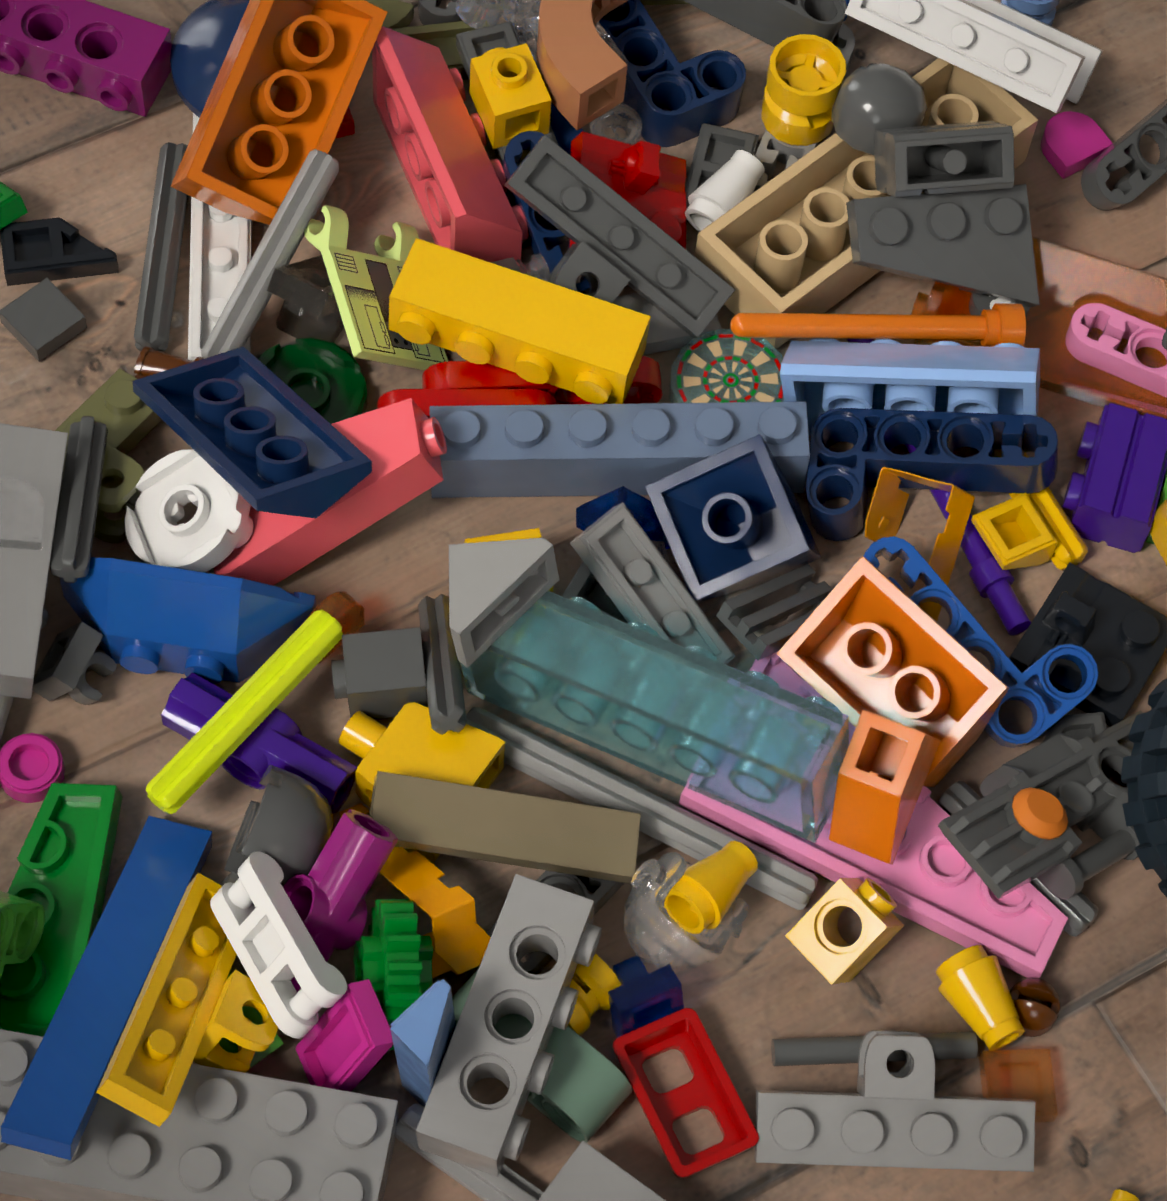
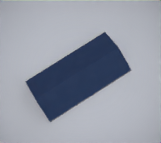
M244 346L132 381L133 392L257 511L316 519L372 472V461Z

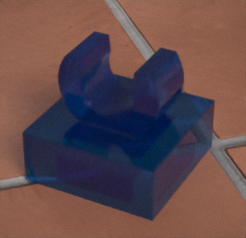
M635 955L612 966L613 972L622 984V986L608 991L612 1028L617 1038L684 1008L682 984L670 964L648 974L641 959Z

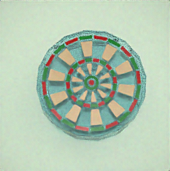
M718 329L703 333L680 349L671 366L670 401L671 403L784 402L780 378L783 356L764 338L738 337L733 334L731 329Z

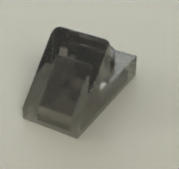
M322 255L275 268L267 291L284 299L276 321V327L297 339L315 338L334 343L344 329V325Z

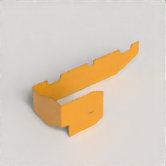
M882 467L865 520V538L875 542L884 537H895L898 533L909 497L908 493L898 489L901 481L898 476L951 492L945 509L949 513L944 532L937 535L929 561L931 568L948 586L975 497L950 483ZM925 602L919 605L936 622L938 621L942 607L940 604Z
M360 803L341 811L340 819L344 813H348L349 809L364 814L368 813L369 810ZM394 847L379 873L432 918L433 931L423 935L430 936L434 950L432 978L450 970L456 975H460L480 966L491 937L476 923L474 898L459 885L452 888L444 885L439 878L445 874L417 850L409 853L404 848Z

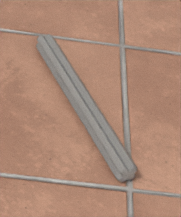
M473 707L467 713V724L505 741L504 763L587 805L641 813L639 831L699 861L721 850L730 841L741 842L752 851L758 862L757 871L745 884L797 910H803L809 903L817 886L818 878L815 874L480 707Z

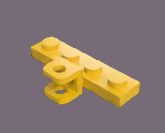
M197 873L184 892L96 1092L158 1127L172 1113L193 1061L203 1066L246 1073L250 1068L255 1051L262 1052L267 1050L273 1043L278 1031V1026L272 1019L250 977L234 970L227 979L237 954L210 906V900L222 886L200 873ZM251 1006L258 1010L262 1016L263 1023L260 1025L254 1024L243 1015L242 1007ZM223 1037L237 1044L238 1052L230 1053L225 1051L220 1046L219 1041Z

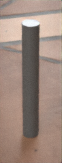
M974 1031L918 1033L930 1042L935 1060L975 1059L977 1057V1037ZM864 1035L772 1039V1063L774 1067L858 1063L859 1048ZM896 1050L887 1058V1062L906 1061V1055L903 1050Z

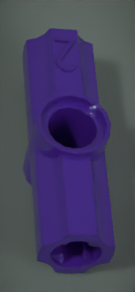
M192 672L188 677L181 678L169 694L167 704L161 714L162 723L190 740L233 695ZM277 708L267 716L221 765L240 782L259 790L266 788V786L259 783L269 765L296 774L319 789L327 798L333 814L338 813L348 799L353 784L356 781L355 772L357 770L355 765L304 737L297 724Z

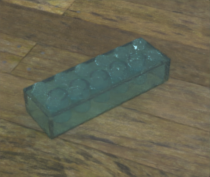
M547 591L468 668L460 662L469 694L813 843H816L833 811L838 772L849 747L848 715L841 713L834 704L817 696L804 698L780 688L776 681L761 672L748 671L744 673L725 665L712 653L701 647L688 646L685 648L665 640L655 630L637 621L625 623L605 615L593 603L583 598L571 597L567 599Z

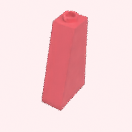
M409 398L332 423L331 425L372 461V472L316 519L261 512L251 506L249 516L253 520L254 525L251 537L247 543L239 548H235L225 560L214 567V574L243 578L274 586L442 482L444 479L440 455L446 454L447 445L438 420L435 417L428 418L413 399Z

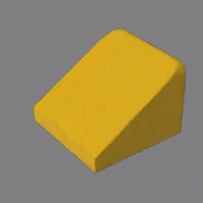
M1026 492L979 512L971 518L973 525L1002 570L1038 566L1051 560L1058 543Z

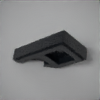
M60 217L14 222L0 229L4 274L7 286L37 283L45 278L54 281L119 273L115 252L108 248L101 249L81 236L79 229Z

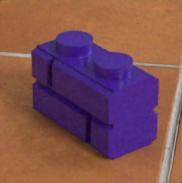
M1109 403L1104 406L1097 424L1089 421L1085 423L1076 457L1087 459L1083 474L1072 473L1062 507L1073 510L1071 522L1081 538L1097 543L1105 541L1108 546L1136 553L1141 551L1152 527L1167 467V419L1148 413L1140 415L1138 410Z

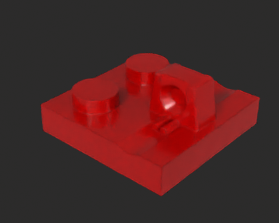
M582 131L571 141V156L686 249L685 159L660 153V145L642 140L631 145ZM570 239V247H571L572 244H575V242Z

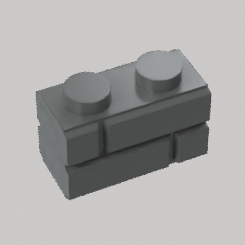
M994 121L875 130V182L877 191L887 193L893 197L921 195L922 192L926 194L1013 188L1014 133L1010 125Z

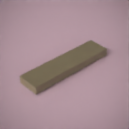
M378 771L374 778L369 816L378 823L388 827L399 840L395 847L628 884L635 878L641 813Z

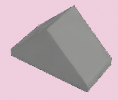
M545 538L449 545V627L457 659L467 668L559 581L554 548Z

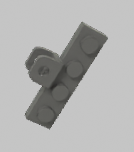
M546 135L540 138L504 185L575 242L551 272L548 279L550 283L577 291L576 280L579 275H582L590 284V290L587 295L613 303L624 287L628 285L693 338H698L735 291L732 286Z

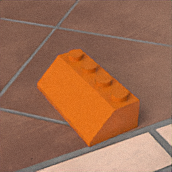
M250 0L170 187L225 213L270 225L309 152L316 149L329 154L388 12L365 0Z

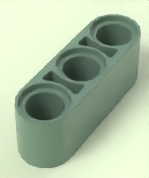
M478 970L452 997L456 1026ZM509 1014L502 1017L494 1028L505 1038L517 1039L525 1036L533 1025L522 1015ZM567 1026L565 1031L554 1027L545 1050L555 1055L547 1084L541 1095L530 1092L527 1101L570 1137L579 1142L583 1140L587 1143L632 1092V1086L624 1074L611 1061L569 1026Z

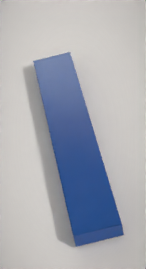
M148 816L1 1125L2 1143L72 1160L100 1095L96 1093L184 892L197 873L201 872L212 848V831Z

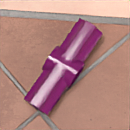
M349 809L348 813L342 815L308 876L304 874L295 875L283 886L326 962L329 960L334 949L338 951L347 950L361 937L367 919V905L364 898L399 840L388 827L373 820L370 816ZM294 976L290 981L298 992L301 987Z

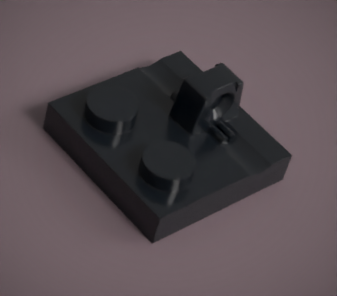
M1069 562L1009 659L1023 673L1048 651L1059 645L1073 644L1083 647L1092 655L1097 664L1098 678L1094 689L1075 707L1085 713L1103 712L1106 725L1111 727L1125 719L1166 651L1167 616L1108 583L1097 580L1088 572ZM1057 659L1050 664L1048 674L1053 687L1064 693L1076 692L1079 689L1082 675L1079 667L1074 662L1067 659Z

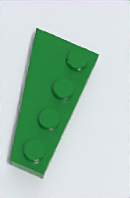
M52 783L17 857L20 866L7 892L43 905L45 925L40 942L32 956L23 963L5 964L0 980V1029L44 1037L102 914L123 799L116 785Z

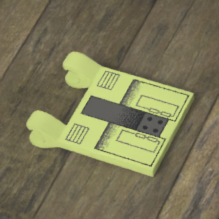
M329 205L323 206L321 212L324 214L325 224L319 220L310 219L304 230V235L313 246L321 251L353 357L426 370L437 363L448 362L444 348L429 343L424 345L415 344L404 339L399 333L389 330V296L415 239H419L415 227L406 223L395 222L392 228L396 233V240L385 235H379L375 239L374 247L378 256L347 249L349 229L347 214L340 208Z

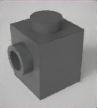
M420 627L342 635L344 659L331 660L335 699L348 698L350 718L357 711H362L373 719L395 717L408 702H416L428 707Z

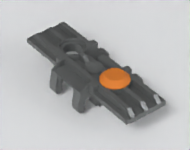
M1141 710L1091 738L1087 735L1078 740L1060 733L1006 762L989 774L981 783L980 791L984 796L983 798L950 815L939 823L938 827L944 836L998 899L1035 878L1057 898L1069 899L1081 892L1086 880L1121 859L1134 860L1138 857L1135 847L1140 844L1134 827H1127L1122 805L1129 802L1128 783H1126L1127 787H1120L1114 784L1104 775L1101 766L1110 767L1121 775L1123 757L1130 756L1134 743L1129 741L1128 735L1136 716L1143 713ZM1076 824L1082 832L1092 829L1102 839V841L1071 858L1083 843L1072 831L1071 826Z

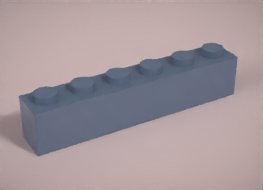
M806 402L430 406V418L435 417L440 423L447 445L446 454L440 455L444 480L431 488L432 498L648 495L645 486L758 434L763 436L792 492L804 493L810 459Z

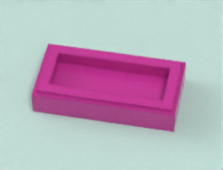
M367 979L348 984L345 994L333 1007L328 1008L323 1013L316 1025L297 1044L296 1052L310 1085L352 1092L392 1047L393 1040L390 1026L370 980Z

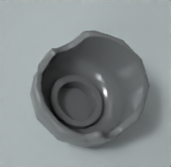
M871 63L867 67H859L842 83L832 108L831 120L837 135L853 149L875 155V130L922 126L925 112L927 111L924 89L903 69L877 63Z

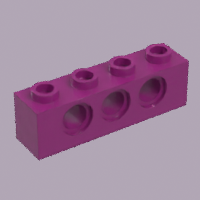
M0 0L1 72L10 75L20 74L44 82L59 92H73L100 101L104 106L115 111L126 110L144 117L147 116L171 72L170 56L172 41L169 28L86 0Z

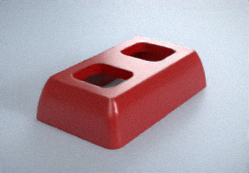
M683 1008L615 1039L613 1042L614 1053L675 1176L681 1179L688 1178L741 1154L757 1144L759 1140L758 1132L695 1010ZM668 1050H679L693 1074V1079L666 1093L656 1092L643 1070V1063ZM700 1109H707L712 1112L720 1127L723 1140L696 1154H688L683 1150L672 1125L682 1117Z

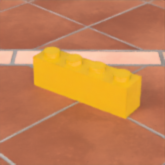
M418 238L415 239L389 296V330L399 333L404 339L415 344L424 345L429 343L456 352L463 359L471 363H488L515 372L522 379L534 384L548 383L574 392L581 399L594 404H624L646 349L651 319L649 315Z

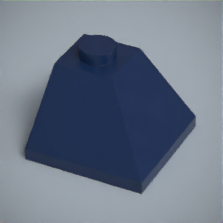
M761 434L645 486L688 591L696 603L766 583L822 558L799 503Z

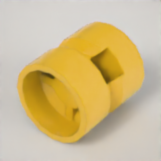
M799 34L788 37L775 46L769 60L761 119L766 130L777 140L789 145L808 146L822 141L831 133L834 127L831 120L832 108L846 75V61L840 49L831 41L817 35Z

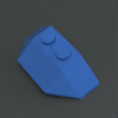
M91 557L89 574L86 577L78 578L76 583H66L63 577H59L64 598L82 622L103 635L99 645L116 664H121L125 669L139 674H153L161 670L185 674L188 677L193 672L212 684L220 683L222 680L240 683L253 675L306 619L316 611L315 595L302 592H294L292 594L277 586L243 578L114 558Z

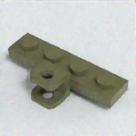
M120 368L55 430L66 432L69 437L70 425L74 422H80L83 416H92L95 422L106 425L108 436L94 537L116 544L122 543L127 538L125 517L120 520H109L104 516V513L119 512L122 508L127 510V506L134 511L136 501L140 496L136 485L145 472L127 454L162 420L133 392L132 381L137 380V378Z

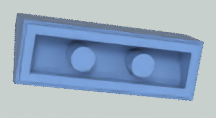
M444 979L435 982L390 1024L401 1084L424 1107L456 1028L451 986Z

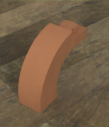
M541 0L536 53L537 67L552 103L576 130L581 129L624 102L628 65L602 39L595 25L603 16L628 0Z

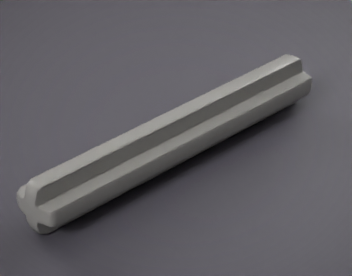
M316 149L309 152L202 348L201 356L204 359L245 346L302 241L306 226L310 219L315 217L339 172V162L329 154Z

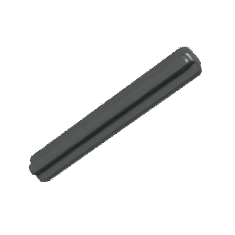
M168 142L160 148L134 331L135 346L139 351L145 346L152 347L160 352H164L168 348L188 200L187 194L170 186L188 146L184 143L176 145Z

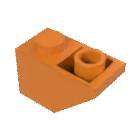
M862 710L838 772L829 840L893 865L941 740L869 711Z

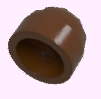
M1028 978L1015 984L1011 988L1010 994L1019 1015V1021L1025 1029L1022 1035L1037 1037L1047 1033L1053 1027L1060 1013V999L1054 987L1040 978ZM1019 994L1045 1001L1048 1006L1035 1001L1018 999Z

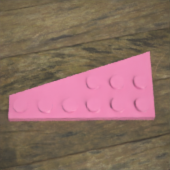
M777 652L759 661L756 659L682 791L679 805L835 883L840 878H859L862 882L870 878L893 898L897 905L893 912L966 948L982 945L988 956H997L1000 965L1026 978H1040L1068 917L1030 882L998 899L938 827L939 823L950 815L930 798L932 791L927 787H922L893 865L829 840L838 772L856 727L776 654Z

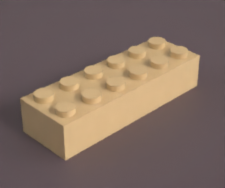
M940 58L913 76L923 87L927 104V111L925 112L922 126L994 121L1010 125L1014 133V169L1025 162L1038 119L1006 90ZM835 133L698 233L694 256L735 289L724 304L735 315L738 313L824 314L881 271L853 264L846 202L853 199L891 196L877 191L875 155L853 149ZM791 338L760 339L772 351H775Z

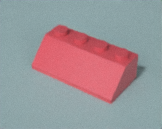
M382 26L372 49L373 102L435 244L487 262H495L513 257L517 264L521 266L522 241L527 240L529 237L527 222L520 206H511L505 194L507 193V187L504 186L507 181L500 161L497 158L490 160L484 148L486 147V135L479 115L477 113H468L464 104L466 101L465 88L458 69L448 68L439 47Z

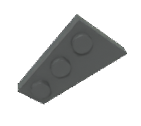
M1026 184L1013 185V188L941 194L921 193V195L886 196L853 199L846 202L853 264L918 280L927 279L959 287V290L978 295L988 294L1011 300L1010 303L1022 304L1027 307L1039 305Z

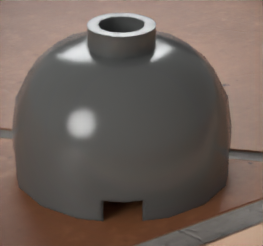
M269 765L259 783L266 786L264 795L260 803L251 800L224 869L231 873L221 881V886L228 882L235 883L239 878L238 868L252 852L257 851L271 856L279 864L284 874V879L281 882L282 887L295 875L304 874L308 876L331 836L334 818L327 798L315 785L296 774Z

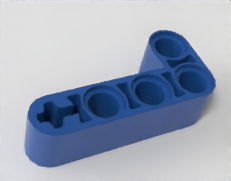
M893 536L884 537L873 542L866 550L864 557L877 569L880 565L877 558L881 555L889 562L897 557L901 558L905 564L900 575L909 588L912 589L918 579L922 580L926 587L914 592L910 598L918 606L925 602H934L944 607L949 615V626L946 631L968 651L980 652L987 657L991 672L1009 687V690L984 728L987 734L999 745L1015 748L1032 742L1085 699L1094 689L1098 678L1097 664L1092 655L1083 647L1073 644L1059 645L1048 651L1021 673L914 546L904 539ZM888 577L898 588H900L904 592L903 588L897 583L895 579H893L892 577ZM1067 659L1079 667L1082 682L1076 692L1064 693L1053 687L1048 674L1050 664L1053 661ZM1008 700H1018L1029 707L1032 712L1033 722L1027 733L1015 735L1007 732L1002 727L998 716L1002 703Z

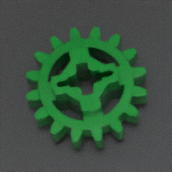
M376 899L375 907L371 908L372 925H368V936H361V941H355L354 946L355 982L370 980L390 1028V1024L433 985L432 940L430 936L417 935L418 916L417 913H414L413 901H409V899Z

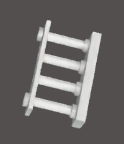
M850 0L845 14L1055 113L1060 112L1066 99L1076 104L1079 102L1103 50L996 0Z

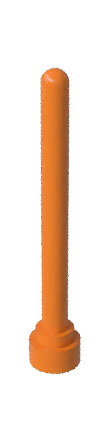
M995 303L992 309H983L981 315L738 313L731 319L730 328L734 335L745 338L980 340L982 346L994 347L1001 343H1015L1024 346L1026 316L1022 304Z

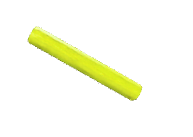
M322 609L314 611L147 784L146 792L150 801L167 814L176 813L342 639L341 624Z

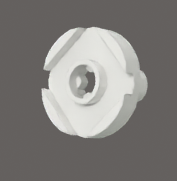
M193 449L173 452L154 463L142 475L136 485L141 494L136 501L134 511L127 506L125 515L127 540L139 558L148 564L198 572H207L216 567L235 548H239L247 543L254 527L253 520L249 516L251 505ZM188 502H192L198 507L196 514L189 522L177 525V522L185 516L183 506Z

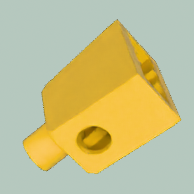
M416 702L406 703L388 727L362 711H357L349 719L339 737L340 745L363 759L355 772L356 793L369 808H371L374 778L378 771L488 789L504 767V740L469 724H466L460 732L449 730L441 735L431 728L429 708ZM417 850L432 863L440 855L439 853Z

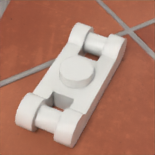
M252 852L238 868L239 878L235 883H225L210 900V906L275 1024L286 1035L300 1039L318 1022V1011L322 1007H333L345 994L347 982L337 968L324 960L281 885L284 874L279 864L271 856L263 852ZM294 976L301 987L298 992L290 981Z

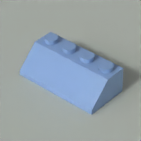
M813 338L809 341L790 342L781 362L780 378L784 402H806L809 436H811L814 422L819 416L831 409L837 408L1014 414L1038 417L1040 348H1025L1015 343H1001L994 347L963 346L953 341H939L932 345L901 344L891 339H878L870 343L839 342L833 338Z

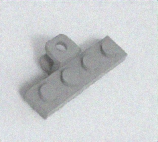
M870 1030L864 1035L858 1054V1093L756 1090L755 1129L759 1135L754 1153L756 1163L1034 1172L1035 1101L1032 1099L934 1096V1052L928 1039L914 1031ZM896 1050H903L906 1055L904 1066L896 1072H889L886 1065L888 1056Z

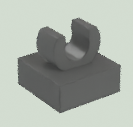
M82 621L57 634L34 676L32 691L48 701L54 700L66 693L73 700L83 705H90L99 701L102 693L87 683L85 678L86 670L91 669L98 675L106 677L114 673L117 668L115 661L110 656L101 652H95L103 635Z

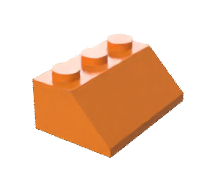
M863 556L776 653L854 727L857 726L862 710H866L941 740L924 782V787H935L978 740L1009 690L1005 683Z

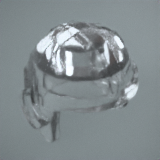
M676 852L666 853L658 860L650 859L637 869L631 880L632 889L625 903L623 929L627 942L641 960L657 970L680 972L694 969L705 963H712L717 959L731 935L736 939L739 938L742 931V922L747 917L749 907L745 900L736 897L718 927L711 930L704 929L699 934L685 931L671 918L664 906L665 898L669 891L682 878L686 868L691 866L689 862H686Z

